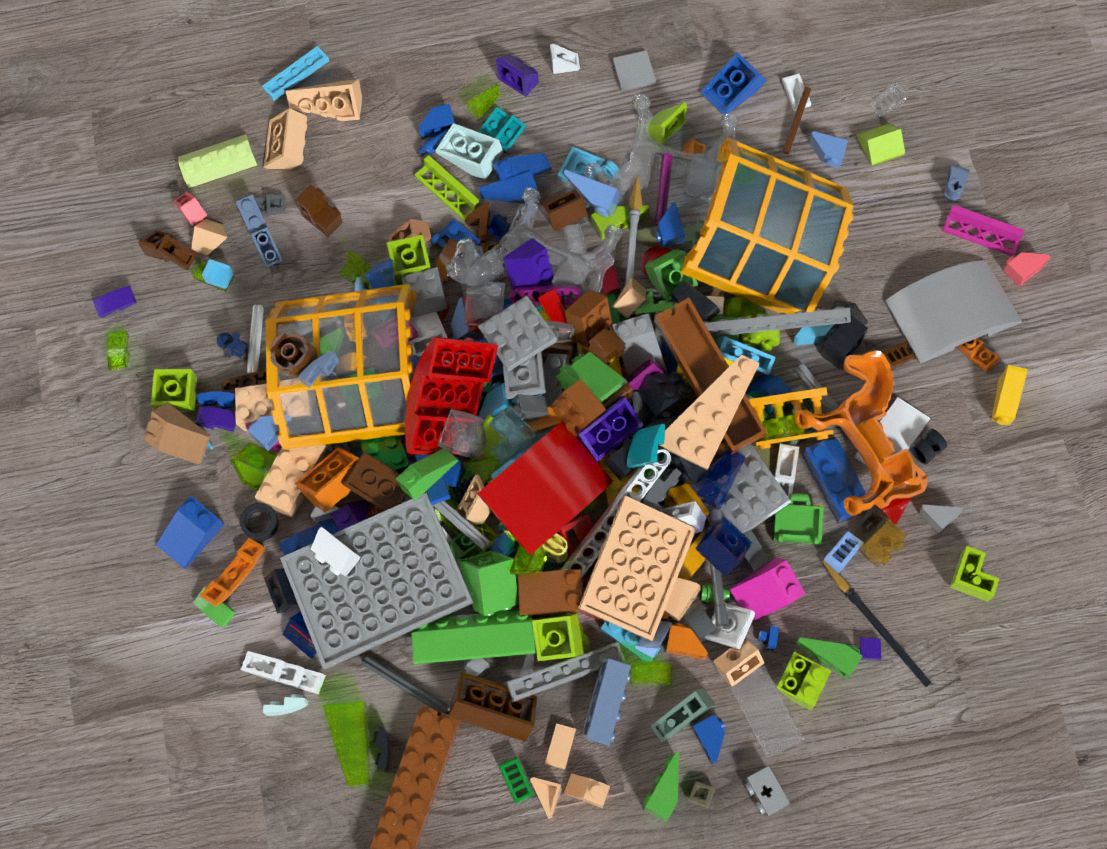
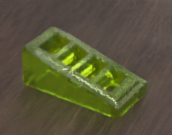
M496 83L467 103L468 112L478 119L481 118L500 97V85Z

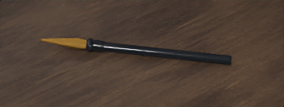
M822 560V563L838 587L845 593V597H849L848 599L857 606L925 687L930 685L932 682L864 604L860 596L855 592V589L851 588L842 576Z

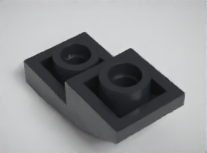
M380 726L379 731H375L373 737L374 747L382 750L381 753L377 754L375 765L378 766L377 769L379 771L388 773L390 763L389 737L386 729Z

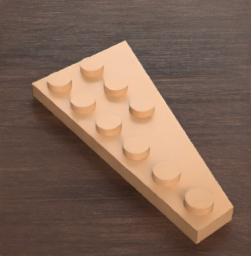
M741 355L665 430L664 444L659 445V447L708 470L760 363Z

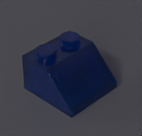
M722 516L702 538L696 550L726 576L740 564L752 542L726 517Z

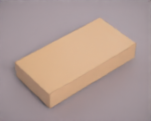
M556 723L545 762L546 765L565 770L576 729Z

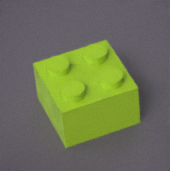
M423 235L387 242L389 256L393 260L396 285L403 283L401 277L403 275L431 269Z
M154 369L151 406L155 410L169 403L181 413H194L197 376L192 369Z

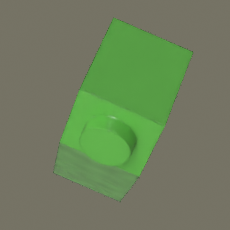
M444 448L411 464L396 480L401 489L416 501L458 462V459Z
M801 637L795 644L845 679L851 675L863 657L859 654L860 651L852 645L847 646L841 643Z

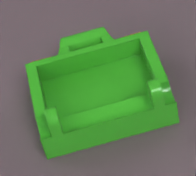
M792 493L790 497L791 503L774 514L773 541L822 544L824 507L822 504H813L811 506L808 494ZM793 501L806 502V505H793Z

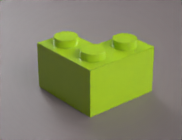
M966 546L961 552L949 588L989 602L995 595L999 578L980 571L986 555L985 552Z

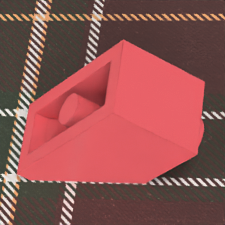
M188 192L173 201V204L192 226L204 221V217L207 216L196 198Z
M1021 252L1016 257L1013 255L1006 261L1007 266L1004 272L1018 286H1021L1042 269L1051 257L1047 254Z

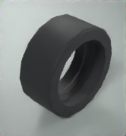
M254 503L243 510L239 523L241 530L248 538L257 542H263L275 535L278 530L279 520L277 514L269 505ZM260 511L267 513L271 520L268 529L261 533L252 532L248 526L250 517Z

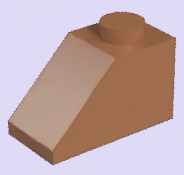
M410 219L390 234L389 240L391 242L423 235L426 243L431 239L428 222Z

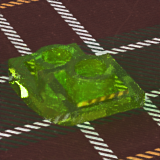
M126 330L108 335L107 361L110 371L128 367L130 356L127 350L129 334Z

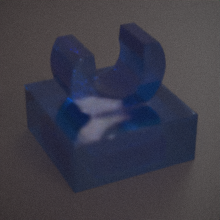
M497 214L494 215L488 229L499 240L505 239L509 232L511 224L506 221V217Z

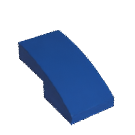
M216 391L196 394L198 402L202 407L218 403L222 409L236 406L235 394Z

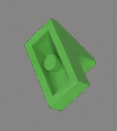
M651 290L646 296V300L635 310L636 317L649 313V316H655L657 312H663L668 308H671L673 312V302L663 300L659 301L658 304H654L653 292Z

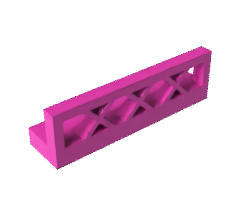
M953 205L942 232L1013 256L1023 236L1024 229ZM950 221L958 223L960 228L957 230L949 228ZM967 229H976L978 235H969ZM988 234L993 235L996 241L988 242L984 236ZM1006 240L1013 242L1012 250L1005 248L1002 242Z

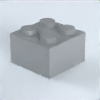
M438 267L401 276L403 285L410 284L412 290L416 291L417 302H414L415 309H410L411 318L448 309Z

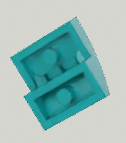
M496 107L478 132L498 139L503 152L507 153L527 125L514 115L510 117L500 108Z
M665 424L640 429L636 432L629 448L627 467L636 468L657 463L658 446L663 445L665 441Z

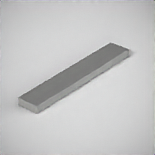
M615 642L507 681L506 685L512 701L515 702L600 670L602 659H612L622 663L625 661L619 643Z

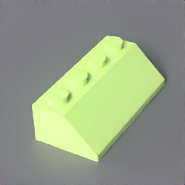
M247 134L178 157V163L188 188L257 166Z

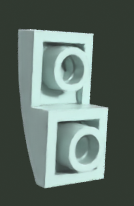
M291 694V697L284 698V705H282V702L276 701L270 702V705H263V713L267 716L292 713L306 707L308 700L303 698V695Z

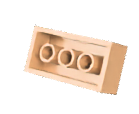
M300 379L280 381V387L303 384ZM267 384L235 388L236 425L242 430L248 431L246 425L251 424L260 417L273 416L271 410L275 408L273 407L272 399H268ZM315 389L280 394L284 415L288 414L291 416L294 424L317 420Z
M292 430V437L302 435ZM326 445L286 450L282 447L255 495L258 503H265L274 511L294 519L305 498V495L296 487L295 483L327 457L329 451Z

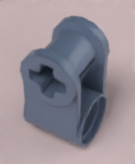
M951 165L944 191V197L948 201L956 202L959 200L968 179L969 169Z

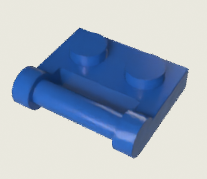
M454 218L431 239L434 245H438L442 249L447 244L443 240L445 237L448 240L452 238L457 242L462 240L459 243L464 246L466 244L476 246L480 244V240Z

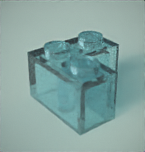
M511 406L503 409L489 423L502 437L490 450L502 465L516 457L537 436Z

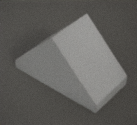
M922 505L919 509V515L939 534L961 514L963 507Z

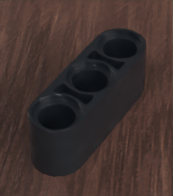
M684 280L670 293L671 298L677 304L690 298L703 321L710 322L720 312V309L714 302Z

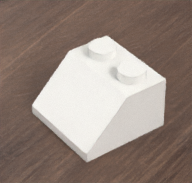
M323 527L318 530L311 550L316 553L313 557L322 564L325 561L331 566L328 569L337 576L341 573L346 577L361 557Z

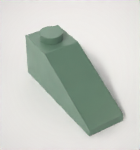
M704 688L696 690L650 727L661 743H663L716 704Z

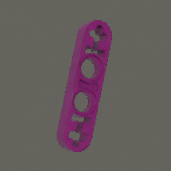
M576 285L519 287L511 293L510 301L514 304L520 300L519 297H516L517 294L523 298L528 294V298L534 306H542L540 301L533 298V292L543 295L556 288L564 305H572L582 296V290ZM571 291H573V294L577 295L575 298H573L572 295H569Z

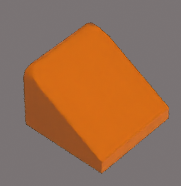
M690 139L684 144L682 159L703 162L706 145Z

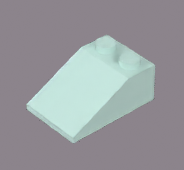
M454 123L435 151L470 175L484 180L487 179L493 170L494 163H497L503 154L498 139Z

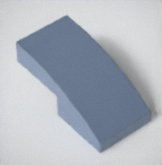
M330 351L308 365L298 378L303 385L310 388L321 373L328 376L339 362V359L334 352Z

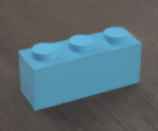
M717 336L715 343L724 358L735 362L741 355L760 363L756 370L757 373L770 374L776 357L726 336Z

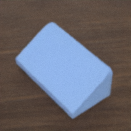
M660 621L653 641L641 637L635 648L653 658L672 623Z

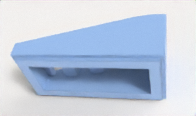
M847 531L827 554L824 561L839 574L864 542ZM845 540L849 541L855 547L853 548L852 546H850L848 543L845 542ZM836 552L839 553L841 556H843L845 559H843V558H841L839 555H837Z

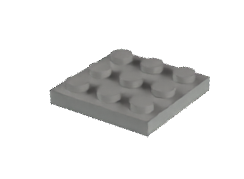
M525 296L478 326L488 343L498 345L496 355L508 372L558 341L528 296Z

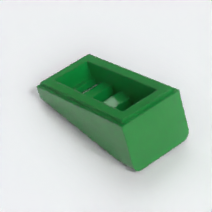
M517 756L498 764L515 804L534 795ZM516 764V768L505 771V768ZM517 772L520 773L519 776L509 780L508 776ZM523 780L524 783L516 787H512L511 784ZM526 787L527 791L516 796V791Z

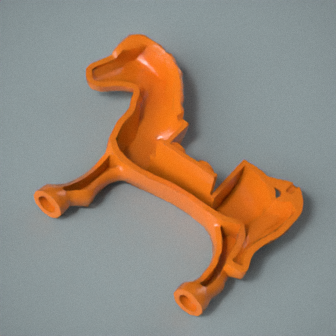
M870 350L862 355H848L845 357L843 369L863 381L864 385L858 392L843 401L836 410L826 414H814L808 410H800L795 414V422L801 429L813 427L821 431L831 425L840 426L864 460L871 474L872 482L866 495L862 497L851 495L844 500V508L851 516L857 515L864 510H869L873 505L882 509L888 506L893 499L916 496L925 491L928 483V477L914 463L907 449L890 455L895 451L893 442L887 438L883 431V425L878 420L887 415L885 410L888 408V402L893 392L894 374L884 353L879 350Z

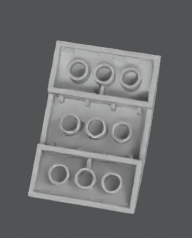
M986 260L967 262L941 270L905 287L885 300L902 334L910 344L912 352L915 353L919 364L953 351L956 346L983 335L988 337L1022 323Z

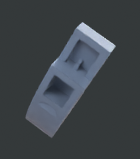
M253 195L236 201L265 267L268 268L282 262L281 255Z

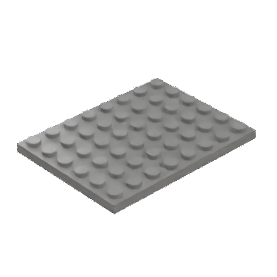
M427 492L422 494L416 501L411 499L332 534L361 557L346 577L341 573L337 576L328 569L331 566L326 561L322 564L313 557L316 554L311 550L313 543L280 558L323 669L332 667L474 603L434 507L430 503Z

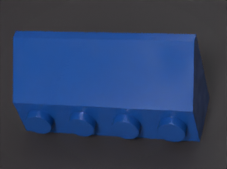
M824 440L807 447L803 457L837 523L854 517L846 512L844 500L851 495L862 497L866 495V492L839 440Z

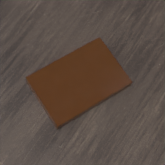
M365 451L343 483L345 487L383 511L400 505L407 495L396 480L400 474Z

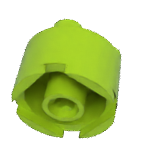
M757 314V316H758V315L774 316V315H769V314ZM780 330L743 333L742 343L752 348L760 349L762 352H770L773 347L780 344Z

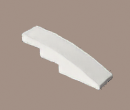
M250 651L247 652L241 670L318 695L326 676L301 666Z

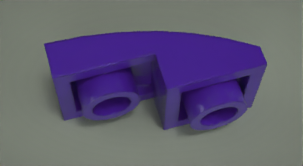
M131 286L114 290L93 300L98 316L101 318L117 310L122 311L137 303Z
M199 407L195 424L214 430V427L234 432L236 412L214 407Z

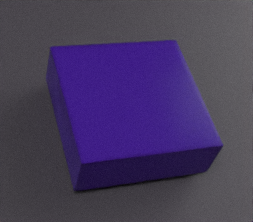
M860 638V654L863 656L861 659L881 660V639Z

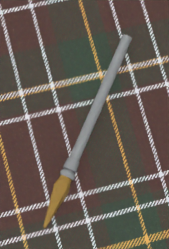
M638 176L636 177L629 200L630 233L625 286L634 276L637 224L639 222V210L642 206Z

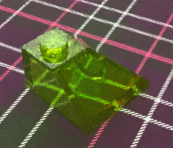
M250 442L231 456L230 461L242 483L252 490L258 491L277 455Z

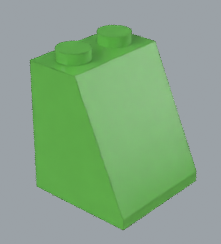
M591 352L585 356L582 353L572 360L574 364L570 365L567 363L559 369L561 373L555 377L564 390L582 379L600 402L627 383L622 376Z
M492 550L459 560L464 581L474 602L472 603L474 611L483 616H491L496 611L510 610L512 606L519 605L513 558Z

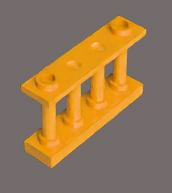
M826 387L748 399L765 429L764 405L772 404V408L774 407L779 435V438L768 440L766 434L760 441L754 442L753 446L765 449L771 448L770 444L810 437H816L817 440L828 439L829 434H834L833 430L825 431L823 429L806 434V430L798 426V435L787 437L782 406H784L783 402L791 401L796 414L797 411L802 410L801 403H803V399L810 398V401H813L814 414H822L820 400H822V396L827 395Z

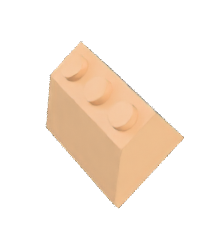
M289 108L269 120L264 168L292 170L302 164L307 116Z

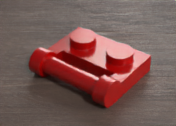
M587 513L571 520L557 532L567 541L569 556L574 553L575 548L567 531L572 529L580 545L593 528ZM597 534L595 535V540H599ZM586 548V549H584L583 555H584V556H589V555H591L593 549H592V548Z

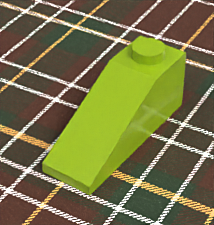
M642 205L639 210V221L650 215V207ZM617 206L613 217H602L596 214L597 211L591 214V224L601 240L630 226V206Z

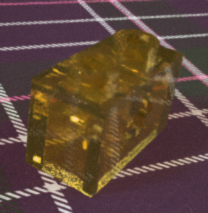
M889 519L861 547L860 552L876 567L881 563L885 565L892 558L890 554L894 550L898 552L906 544L904 539L907 535ZM886 542L888 545L883 547L881 544Z

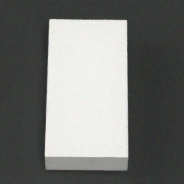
M800 74L782 78L783 86L794 111L797 110L805 87ZM809 97L805 108L811 106V101Z

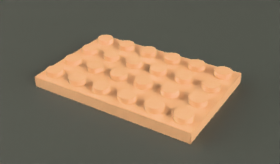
M623 496L578 608L647 640L653 641L696 528L630 497Z

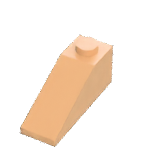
M479 474L474 476L456 509L472 525L484 524L490 513L489 507L477 495L484 488Z

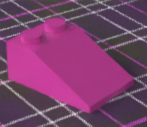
M776 557L729 589L739 607L755 612L752 622L791 604L806 594L787 560Z

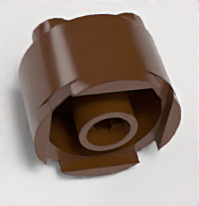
M609 326L608 331L603 329L589 341L590 346L588 349L584 346L582 353L586 355L591 352L609 366V362L614 357L618 359L625 353L626 343Z
M296 332L279 335L270 347L271 362L290 377L298 378L302 371L318 357L312 344Z

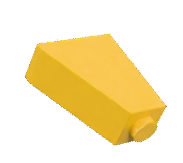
M1012 365L1006 367L998 380L992 421H996L1000 425H1010L1014 421L1028 369Z

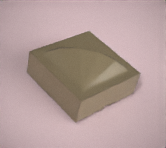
M695 780L688 801L709 808L715 787Z

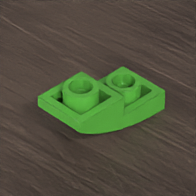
M204 586L193 603L216 624L225 628L236 612L225 601L215 607L201 598L200 594L206 588Z

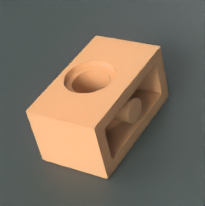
M746 638L740 650L731 647L713 661L719 674L732 687L764 664L759 650Z

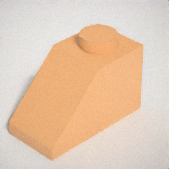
M571 773L564 794L603 808L610 786L591 778Z

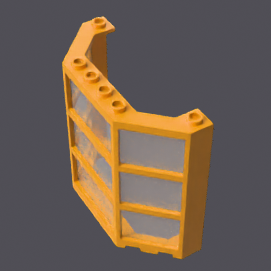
M410 284L275 303V308L269 313L270 317L266 319L268 399H272L273 407L275 408L271 410L275 425L278 424V440L285 450L405 435L407 398L412 381L411 374H414V365L410 360V356H413V347L409 342V338H412V329L408 325V320H411L410 309H415L414 302H417L416 291L412 290ZM296 332L312 344L318 356L317 358L332 351L339 359V362L328 376L321 373L313 385L308 388L303 385L299 378L287 376L271 362L270 347L279 335Z

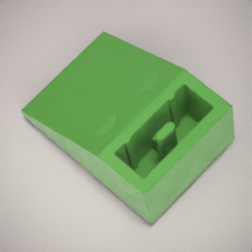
M677 751L674 756L669 755L663 767L666 769L664 774L659 773L653 786L656 787L654 792L649 791L643 801L645 805L644 811L665 824L678 802L679 752Z

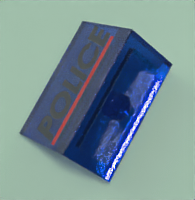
M300 611L290 618L282 635L313 659L317 651Z

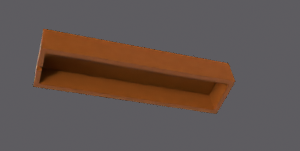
M687 298L674 305V315H672L671 308H668L655 315L654 322L696 396L699 398L729 368V365L690 298ZM745 394L722 439L730 455L764 438L767 434L766 429Z
M420 706L370 849L418 848L461 721L449 718V715L442 713L440 716L438 711Z

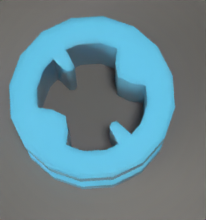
M610 160L601 167L604 174L609 178H613L615 174L619 173V168Z

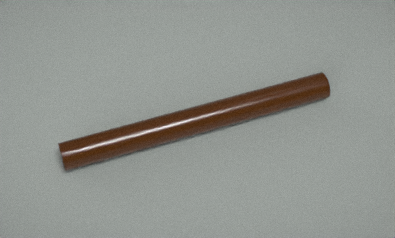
M804 87L782 151L784 154L790 153L811 92L809 87Z

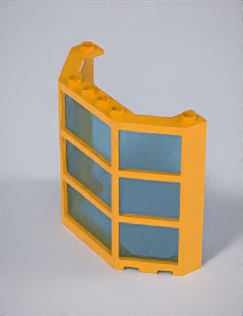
M727 137L721 144L716 159L722 162L723 165L704 225L700 232V235L703 236H700L697 244H694L692 250L685 256L680 273L777 313L814 312L832 276L839 268L840 263H838V259L844 251V246L842 245L849 234L848 224L851 223L854 216L852 213L854 205L848 188Z

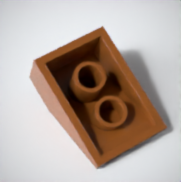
M557 570L518 575L520 615L580 614L583 611L578 608L582 599L581 570Z

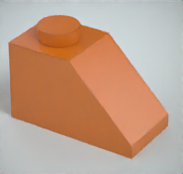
M676 623L675 626L671 625L666 652L706 660L708 652L692 629L680 623Z

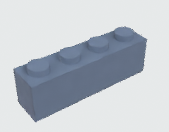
M602 659L583 728L582 739L610 746V742H613L615 738L614 727L621 715L620 705L626 697V683L629 682L632 674L630 671L631 665L612 659Z

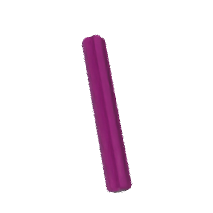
M671 153L662 154L655 215L656 226L667 212L673 154Z

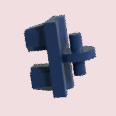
M224 332L218 335L217 345L222 349H226V357L230 358L231 355H234L240 359L242 358L248 344L240 340L241 334L235 332L232 337L229 333Z

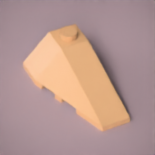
M359 79L286 91L290 109L315 113L323 117H332L339 121L360 119L362 93Z

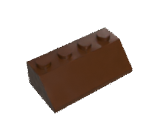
M461 672L450 703L448 717L526 742L535 725L537 696L531 695L513 702L507 686Z

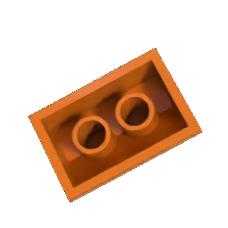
M338 447L299 479L295 485L315 507L327 512L351 491L343 483L359 458Z

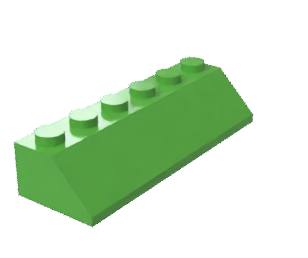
M519 610L494 612L491 616H483L480 613L443 616L412 630L414 664L535 654V638L532 625L533 615H520Z

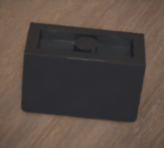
M284 568L274 569L264 578L277 614L284 613L291 606L298 605Z

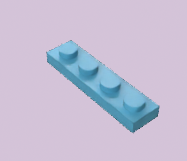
M317 46L265 83L262 88L275 101L285 94L287 90H290L329 62V58Z

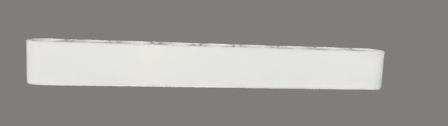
M658 447V453L664 452V459L657 463L638 467L561 570H571L573 564H580L579 570H581V578L601 553L611 525L607 524L608 518L616 516L623 496L630 497L638 502L642 500L670 463L671 456L667 450ZM652 468V475L648 478L644 477V471ZM635 484H640L641 486L638 493H632L631 491L632 486ZM598 532H604L602 540H595V535ZM592 548V554L584 556V549Z

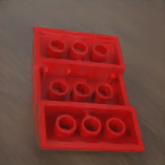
M434 337L430 341L417 364L408 393L405 415L407 453L432 455L445 448L453 456L472 457L473 449L469 445L478 432L480 420L476 418L484 382H490L498 349L497 344Z
M561 421L479 491L477 495L525 551L531 555L589 505L613 480L573 433L566 428L563 421Z

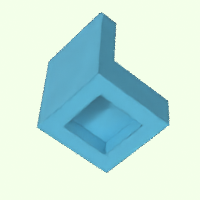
M209 259L202 277L206 283L226 289L234 273L229 265Z

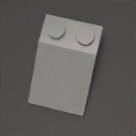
M649 313L612 325L614 331L626 343L625 353L622 355L628 375L652 355L666 370Z

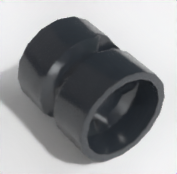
M930 428L921 436V439L918 438L909 448L913 456L920 463L926 465L935 458V454L938 455L947 448V442L937 430Z

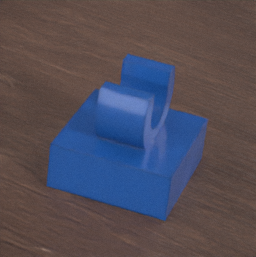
M771 626L769 632L759 631L758 642L767 643L766 650L774 651L776 649L779 627Z

